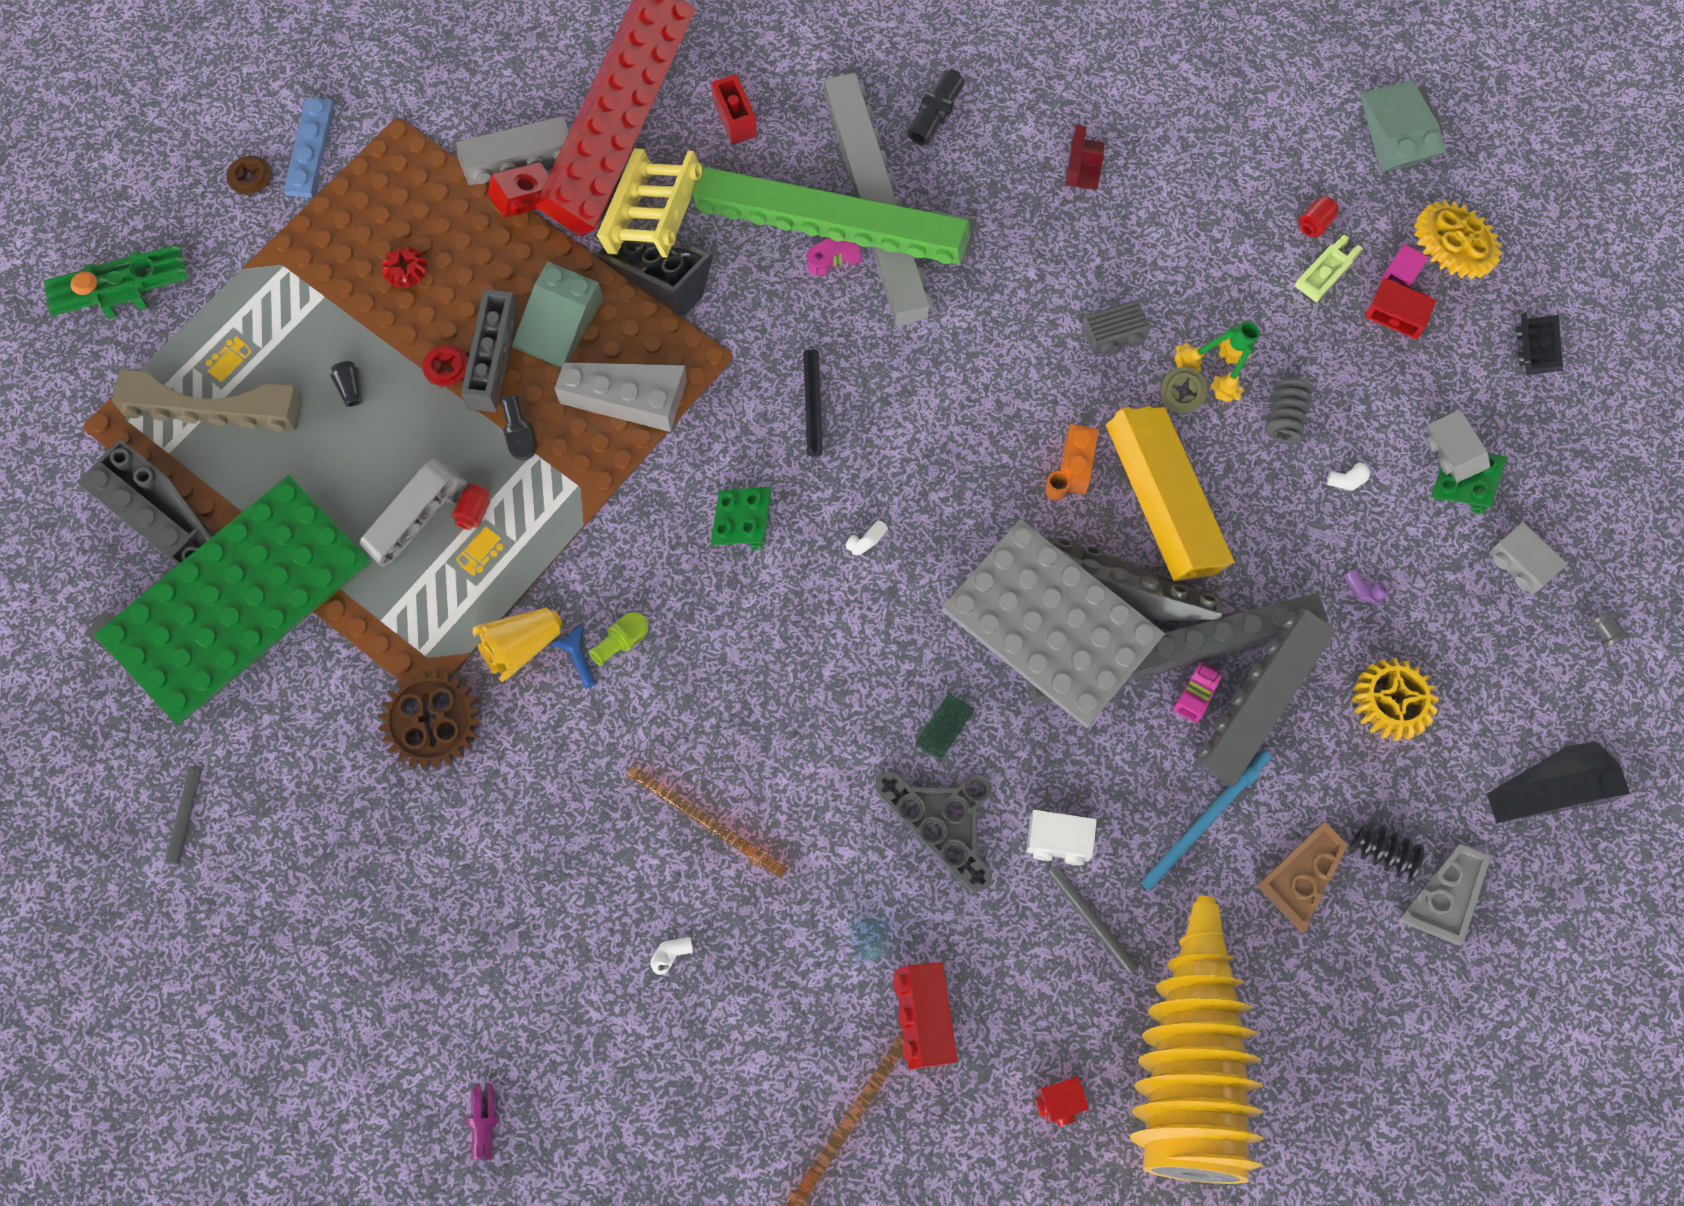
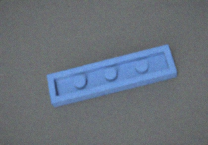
M305 97L283 190L287 196L309 198L314 196L334 110V102L331 99Z

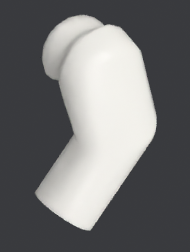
M1357 463L1346 474L1329 471L1326 485L1346 490H1355L1367 482L1370 477V469L1364 463Z
M876 521L861 539L856 535H852L846 543V548L852 551L854 555L863 554L876 545L888 531L887 525L882 521Z

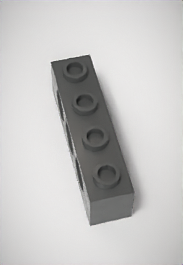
M486 289L483 291L461 391L468 409L497 412L518 315V307L511 292Z

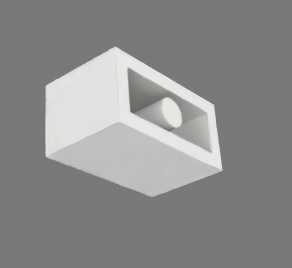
M1033 810L1030 815L1026 852L1033 853V858L1038 860L1051 861L1053 856L1065 858L1066 864L1084 865V861L1089 862L1093 857L1097 819Z

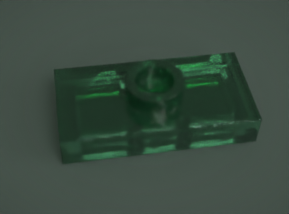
M948 693L915 745L937 760L942 761L975 709Z

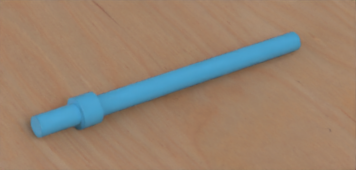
M1262 749L1249 763L1236 785H1229L1140 882L1148 891L1152 890L1246 786H1251L1259 777L1258 772L1272 758V755L1267 750Z

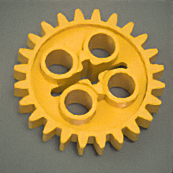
M1443 200L1441 204L1435 201L1432 205L1429 204L1416 218L1417 222L1414 227L1418 230L1414 235L1421 238L1417 244L1426 247L1423 253L1431 254L1433 257L1430 261H1438L1441 270L1445 267L1449 268L1450 275H1453L1456 271L1462 279L1466 274L1471 280L1475 276L1482 278L1484 274L1488 275L1500 261L1499 256L1502 252L1498 249L1501 243L1495 241L1498 234L1491 233L1492 225H1485L1483 223L1485 221L1484 217L1478 219L1475 210L1471 213L1468 212L1466 205L1458 208L1455 201L1451 205L1446 200Z

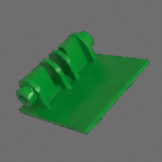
M1488 454L1489 469L1456 483L1451 473L1446 475L1442 468H1440L1431 497L1470 504L1473 513L1482 514L1488 507H1492L1508 457Z
M757 487L719 490L710 545L750 543L751 549L761 550L762 545L766 544L764 537L765 529L768 528L767 521L770 518L768 510L769 505L772 503L770 498L772 488Z

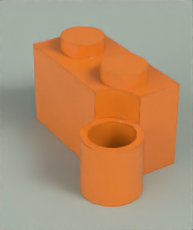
M1074 424L1069 425L1064 442L1060 471L1052 472L1048 476L1045 485V493L1050 499L1061 500L1067 495V492L1086 494L1091 479L1099 429ZM1060 482L1064 489H1055L1051 483Z

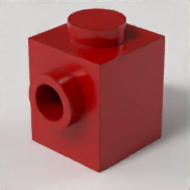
M1078 1076L1038 1089L1039 1097L1034 1098L1040 1118L1046 1116L1048 1123L1056 1121L1058 1127L1077 1121L1075 1114L1089 1110Z

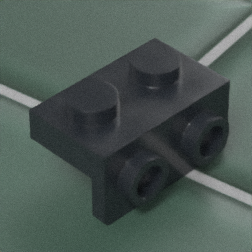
M1527 312L1521 313V323H1516L1517 340H1523V348L1518 349L1519 366L1525 365L1526 374L1529 375L1564 371L1559 315L1528 319Z

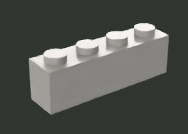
M561 116L456 142L458 159L468 186L486 183L490 181L492 174L538 162L543 167L553 165L569 134V129L564 117Z

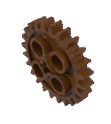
M433 669L430 678H428L423 670H420L419 679L417 680L411 674H408V684L405 685L397 681L399 691L396 693L388 690L387 692L392 701L381 703L388 709L387 713L378 714L379 718L386 721V724L378 727V730L388 732V735L382 739V742L385 744L393 743L388 752L392 755L400 752L397 759L399 762L403 763L410 757L409 767L415 768L419 761L421 769L424 771L428 770L430 763L433 764L435 769L441 770V761L443 760L449 766H453L452 756L456 755L463 759L464 756L461 749L463 747L470 750L473 749L472 745L468 742L469 738H479V735L472 731L473 727L482 726L480 721L474 719V716L482 713L479 708H472V705L478 699L475 696L467 697L472 689L468 685L459 689L462 680L457 677L451 682V674L449 672H445L441 679L436 669ZM426 693L429 694V711L424 700ZM443 695H449V705L444 709H438V698ZM411 701H418V711L413 715H407V705ZM429 712L436 717V719L431 722L433 734L436 738L435 747H432L431 745V728L430 726L424 723V720L429 719ZM447 725H454V735L448 740H443L441 737L442 729ZM416 731H423V741L419 745L412 746L410 742L412 734Z

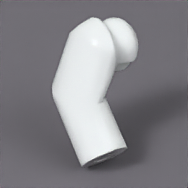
M691 937L662 942L651 958L653 971L659 975L666 974L677 955L693 953Z

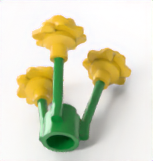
M1243 321L1237 328L1230 327L1224 334L1203 347H1191L1188 343L1178 345L1174 359L1177 368L1189 367L1200 372L1201 358L1204 356V353L1219 345L1218 355L1221 358H1225L1227 364L1236 363L1233 372H1230L1227 376H1214L1210 387L1214 390L1215 397L1218 400H1223L1224 402H1230L1233 399L1240 400L1244 388L1239 386L1238 374L1254 350L1253 344L1259 339L1260 331L1254 323Z

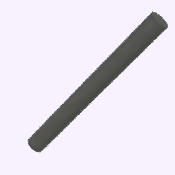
M1056 865L1047 872L1048 875L1127 974L1130 975L1138 969V965L1061 869Z

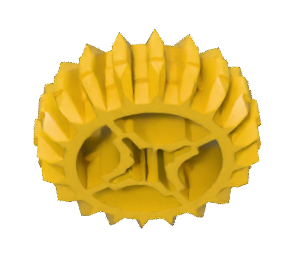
M1397 658L1391 659L1388 663L1384 659L1380 660L1377 665L1371 664L1366 668V672H1362L1359 675L1358 680L1360 682H1357L1353 688L1358 694L1352 697V701L1361 704L1355 709V713L1365 714L1361 724H1366L1369 721L1373 724L1370 728V733H1375L1378 729H1381V739H1386L1391 734L1394 741H1399L1402 736L1409 740L1414 737V733L1420 735L1425 731V727L1433 723L1431 716L1433 717L1438 711L1433 705L1438 702L1439 697L1431 695L1436 690V686L1427 685L1426 683L1430 675L1422 677L1418 674L1420 666L1410 669L1409 660L1399 665ZM1388 678V684L1385 686L1386 689L1381 690L1379 693H1374L1377 680ZM1391 695H1395L1396 698L1399 699L1400 703H1396V698L1395 700H1393ZM1417 705L1414 718L1404 721L1403 715L1406 713V708ZM1379 707L1382 708V709H1384L1385 712L1387 713V715H1385V714L1379 709Z

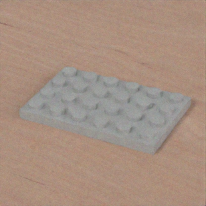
M1021 519L1018 520L942 608L944 613L1086 728L1089 727L1165 635L1163 631Z

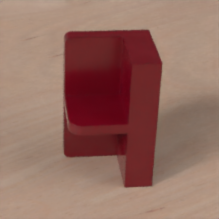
M1076 125L1072 138L1065 185L1097 190L1105 154L1104 142L1085 139L1087 126Z

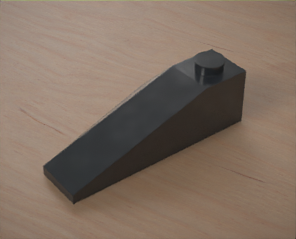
M1594 741L1563 748L1487 793L1496 824L1613 802L1629 795L1630 791L1620 763Z

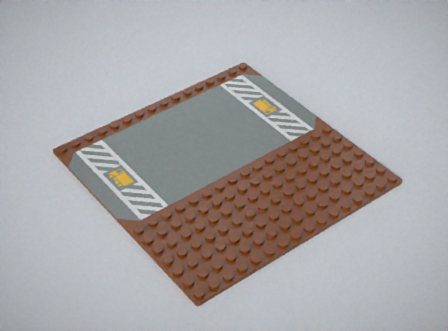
M395 118L138 370L149 372L159 383L172 391L200 399H220L237 396L251 391L264 383L294 386L302 398L295 430L284 429L282 432H276L265 427L246 429L239 425L226 424V426H216L202 421L191 424L180 419L170 418L167 421L156 420L149 416L130 418L124 416L111 401L112 397L83 425V429L108 450L119 439L128 444L167 476L200 523L214 534H217L289 474L371 561L367 567L313 613L398 681L407 685V675L411 674L417 680L419 679L420 670L426 672L428 678H430L433 669L439 672L440 679L445 672H449L452 677L476 650L477 644L482 642L480 635L474 637L473 627L503 619L669 432L560 404L555 391V385L562 368L513 348L512 344L534 284L547 262L599 282L603 296V302L568 363L685 365L687 384L673 426L732 361L733 355L534 212L529 211L522 215L503 218L487 195L490 181L468 186L458 158L403 119ZM410 245L413 249L420 250L425 256L428 264L427 273L423 280L415 286L409 288L392 286L382 274V260L387 258L388 252L396 251L398 246L408 248ZM401 260L402 262H400V267L406 274L408 264L406 263V261ZM484 289L513 293L518 307V315L497 412L468 409L461 395L464 381H459L455 384V387L444 386L441 389L437 385H431L422 370V363L426 354L440 345L457 346L465 352L469 359ZM344 361L354 362L355 367L359 368L361 398L363 402L353 407L345 406L330 377L332 373L331 367ZM439 362L442 368V372L444 370L453 372L451 363L449 365H445L444 363L441 364ZM518 396L523 418L531 422L537 442V450L534 456L528 460H518L508 450L503 433L507 422L502 405L500 404V400L503 398ZM432 459H438L451 465L470 484L479 485L491 493L489 497L491 502L479 528L472 527L471 530H465L457 526L455 519L451 516L456 504L445 501L399 556L387 566L381 567L360 547L359 543L363 535L417 472ZM428 693L424 695L425 701H429Z

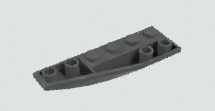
M121 439L77 481L89 495L177 566L211 538L167 476Z
M1049 537L1048 541L1146 619L1175 621L1221 619L1222 600L1217 599L1212 594L1202 593L1102 553L1095 547H1081L1074 545L1071 541L1064 538L1054 539Z

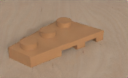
M1323 822L1256 886L1303 934L1306 932L1310 919L1316 907L1319 906L1323 892L1329 880L1333 877L1348 844L1326 822Z

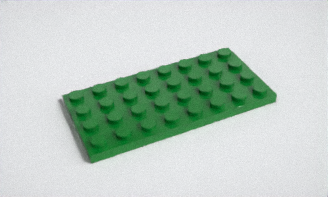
M288 474L98 630L94 636L169 718L179 726L367 567L371 561Z

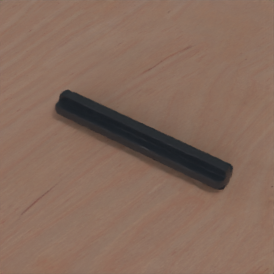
M807 349L803 352L807 454L811 457H817L823 454L819 352L816 349Z

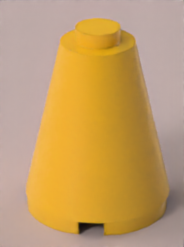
M546 607L479 624L473 627L474 637L480 635L482 642L477 644V647L484 661L493 674L501 673L499 680L504 682L561 634L560 627L563 626V623L555 610L550 611Z

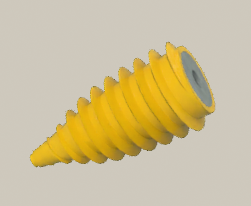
M1198 896L1196 897V902L1192 905L1185 937L1179 941L1181 946L1179 956L1169 960L1167 963V967L1173 972V976L1156 985L1157 992L1165 997L1166 1000L1165 1002L1152 1005L1148 1009V1015L1159 1022L1160 1025L1148 1029L1142 1034L1143 1040L1155 1047V1051L1140 1056L1138 1064L1151 1072V1077L1136 1082L1134 1087L1139 1093L1149 1099L1148 1103L1132 1109V1114L1146 1123V1129L1131 1134L1130 1140L1144 1149L1143 1170L1148 1173L1195 1182L1219 1184L1246 1183L1249 1181L1250 1170L1264 1166L1249 1157V1145L1265 1139L1249 1130V1118L1265 1113L1263 1110L1249 1104L1248 1092L1263 1087L1261 1083L1247 1077L1246 1066L1262 1060L1246 1052L1244 1040L1257 1036L1258 1032L1242 1025L1240 1015L1252 1010L1253 1007L1238 1001L1235 988L1246 982L1233 977L1229 961L1235 957L1228 955L1224 939L1225 933H1223L1219 905L1216 904V898Z

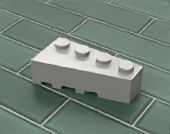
M563 363L555 385V391L560 404L671 432L687 384L685 365Z

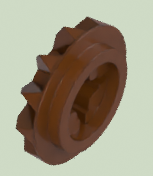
M244 156L235 160L228 168L226 175L231 189L238 195L246 194L249 197L255 192L262 194V189L265 186L270 187L269 180L273 177L269 164L258 156ZM245 170L254 176V181H249L246 178Z

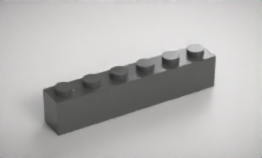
M1298 609L1287 614L1281 624L1283 629L1280 634L1269 641L1265 648L1266 655L1260 663H1256L1249 671V681L1244 688H1240L1231 699V704L1233 705L1227 714L1219 717L1214 725L1216 731L1210 740H1205L1197 751L1198 758L1195 764L1225 784L1236 785L1337 631L1307 609Z

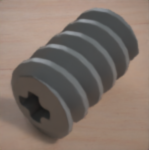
M1296 378L1285 379L1277 384L1273 399L1274 403L1268 418L1269 423L1265 430L1271 439L1287 445L1301 442L1302 437L1300 434L1304 431L1302 424L1306 423L1307 420L1305 414L1308 413L1310 408L1308 404L1312 400L1310 394L1314 391L1313 384Z

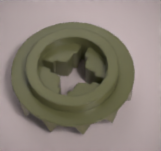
M1179 367L1168 372L1162 380L1160 395L1164 405L1173 412L1190 413L1198 409L1204 402L1207 395V384L1204 377L1197 370L1189 367ZM1187 378H1189L1187 388L1195 394L1194 396L1190 394L1183 395L1182 399L1180 398L1178 402L1179 392L1172 385L1182 386Z

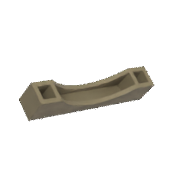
M120 370L111 401L124 416L130 418L149 416L160 421H167L170 418L180 419L191 424L202 421L216 426L233 424L246 429L265 427L272 431L282 432L284 429H296L302 398L294 386L264 383L251 391L237 396L220 399H200L170 390L159 383L149 372Z

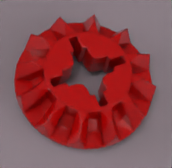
M410 245L408 248L398 246L396 251L388 252L387 258L382 260V274L389 284L398 288H409L417 285L423 280L428 270L425 256L420 250H415ZM401 260L406 261V263L408 264L406 274L400 267V262H402Z
M448 344L437 346L426 354L422 363L423 374L431 385H437L441 389L444 386L455 387L456 383L464 381L468 357L457 346ZM439 362L445 365L451 363L453 372L448 370L442 372Z

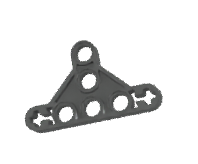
M884 772L881 774L875 784L878 797L968 890L975 893L986 890L991 883L992 874L988 866L977 856V810L991 795L992 786L988 778L976 774L967 778L958 788L910 787L894 772ZM884 780L889 783L894 780L896 782L895 790L900 796L904 790L908 793L899 800L897 805L892 803L896 800V796L891 791L886 793L882 791ZM973 782H981L986 788V794L980 798L973 797L969 793V785ZM909 801L917 803L920 808V813L912 818L905 816L902 812L903 804ZM959 803L964 809L963 816L959 819L949 817L946 812V807L949 804ZM928 824H936L940 827L942 835L937 840H929L924 835V828ZM953 846L959 847L964 854L963 860L959 863L950 862L946 857L948 848ZM971 858L974 862L969 867L976 873L981 870L984 873L982 880L985 883L981 885L979 882H976L973 885L970 882L971 873L965 869L964 873L961 874L958 869L965 866L968 859Z

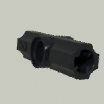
M953 69L944 70L933 90H928L924 95L919 107V113L908 129L907 136L912 142L920 146L928 145L940 124H945L944 119L947 115L950 116L954 101L965 82V79L958 71Z

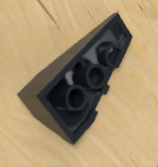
M627 240L621 244L618 254H607L604 247L596 254L597 258L667 308L683 316L703 297L713 259L711 254L692 245L682 244L681 248L671 247L666 258L661 256L656 245L645 244L643 241Z

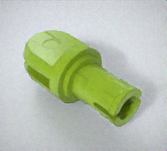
M639 612L625 614L608 628V637L589 650L591 658L598 665L602 666L619 650L629 651L644 639L648 633L646 617Z

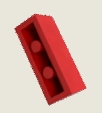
M943 962L907 965L894 970L893 988L898 995V1022L903 1030V1056L908 1064V1070L958 1063Z

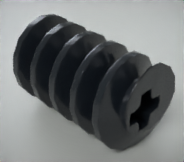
M1373 820L1361 826L1349 849V853L1353 854L1360 848V859L1362 860L1369 854H1372V865L1374 866L1381 860H1384V871L1386 872L1393 866H1396L1395 876L1398 878L1405 872H1408V883L1419 872L1425 852L1423 845L1416 844L1413 846L1412 840L1409 838L1401 841V836L1397 832L1389 835V829L1385 826L1377 830V823Z

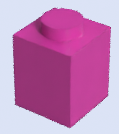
M1403 244L1380 282L1383 278L1397 281L1409 288L1428 260V257L1421 254L1419 250Z

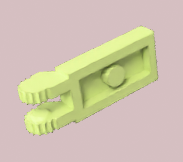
M1344 234L1334 245L1331 244L1297 280L1295 287L1317 303L1351 267L1353 261L1364 248L1357 245L1346 256L1340 251L1347 245L1349 237Z

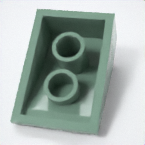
M1413 80L1360 94L1382 173L1430 161L1446 152L1440 126Z
M547 262L534 284L512 344L513 348L562 368L563 363H568L603 302L599 282Z

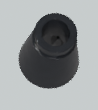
M344 361L333 365L330 377L345 406L353 407L361 404L363 401L361 398L359 368L355 367L352 361Z

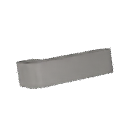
M438 459L428 461L363 535L359 543L360 547L381 567L389 565L406 548L445 501L456 504L462 490L467 489L470 483L451 465Z

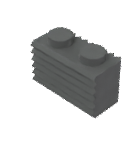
M1139 300L1085 315L1081 326L1093 355L1100 353L1110 355L1126 345H1129V347L1139 346L1146 340L1150 331V324H1148Z

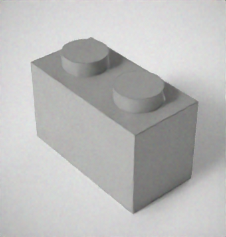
M1461 410L1427 425L1429 437L1426 438L1427 445L1433 454L1438 452L1441 457L1439 463L1443 472L1446 475L1451 473L1456 483L1490 468L1488 451Z
M1524 522L1517 526L1489 552L1493 557L1494 563L1499 568L1507 570L1515 578L1518 587L1524 591H1529L1532 595L1568 565Z

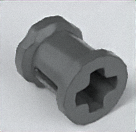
M1614 610L1588 623L1590 627H1595L1604 641L1602 645L1604 649L1630 636L1618 624L1614 617L1616 614Z

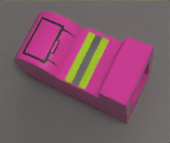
M831 238L813 245L807 252L808 270L817 276L825 275L830 271L831 267L847 260L851 266L861 262V250L856 243L838 242Z
M1201 661L1172 710L1197 723L1204 715L1223 672Z

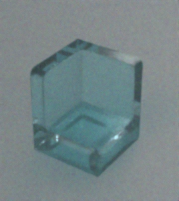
M875 919L855 924L854 921L848 922L847 927L856 964L888 956L886 941L883 940L879 920Z

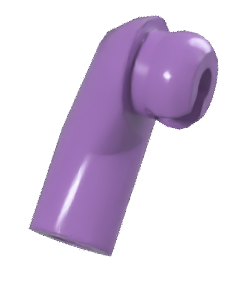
M1357 569L1343 576L1353 594L1359 600L1377 604L1388 596V589L1384 584L1379 583L1374 586L1365 584Z

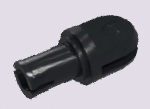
M518 396L503 398L500 400V404L502 405L507 422L503 433L508 450L514 458L528 460L534 456L537 450V442L531 422L524 420Z

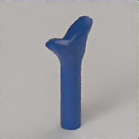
M581 624L567 638L555 639L550 645L570 653L585 689H588L597 683L581 650V637L585 625Z

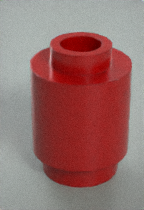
M1328 196L1316 199L1298 220L1302 233L1309 237H1320L1337 217V212L1339 211L1337 202Z
M468 484L467 489L462 490L451 514L455 519V524L465 530H471L472 527L479 528L491 502L489 499L491 493L479 485Z

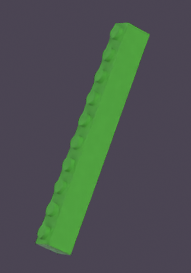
M703 167L701 179L697 181L692 192L697 209L705 214H718L732 220L742 219L757 225L766 224L785 231L795 230L804 232L809 236L819 235L838 242L847 241L862 247L881 248L891 253L910 254L915 258L934 259L943 264L953 263L960 265L970 239L969 222L966 219Z

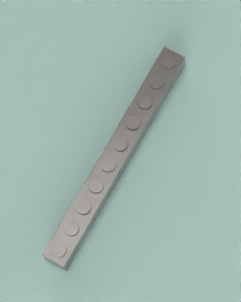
M856 73L824 79L825 100L855 197L902 207L899 196L895 197L893 193L895 189L892 173L887 174L886 153L884 150L880 151L878 145L880 144L878 128H873L871 123L873 121L871 106L866 105L864 101L866 99L864 84L858 82ZM871 247L895 326L928 319L929 308H932V298L930 292H925L924 273L922 267L917 268L915 262L917 258L910 254L891 253L881 248Z

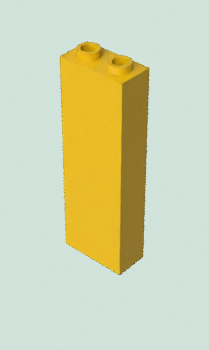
M1146 406L1141 409L1125 407L1118 410L1114 414L1115 417L1106 424V427L1173 581L1208 577L1220 573L1235 561L1166 408Z

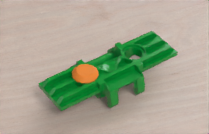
M176 244L143 254L140 251L130 253V256L99 265L95 263L84 266V270L44 280L50 315L55 316L99 304L105 316L111 319L117 317L113 306L128 301L135 304L139 311L147 309L148 304L143 298L145 291L188 279L181 245ZM149 267H151V271H150V273L147 275L146 269H148Z

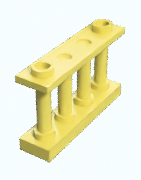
M633 149L597 234L607 254H618L621 244L627 240L654 242L661 256L668 257L692 197V192L697 181L702 176V166L698 162L694 151L687 152L682 165L652 164L644 149ZM652 175L678 176L674 186L647 185ZM642 197L669 198L665 208L637 207ZM634 218L660 220L655 231L628 229Z

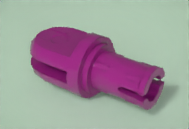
M480 1083L475 1084L471 1089V1113L469 1117L465 1118V1125H469V1128L472 1129L471 1160L493 1158L492 1127H496V1124L499 1123V1116L494 1115V1087L490 1083H485L484 1116H481Z

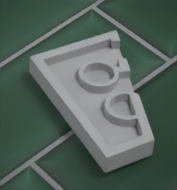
M1459 844L1398 921L1456 945H1463L1491 856Z

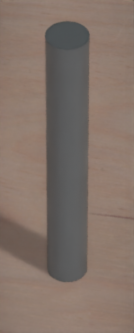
M188 769L165 860L167 863H179L201 775L200 770Z

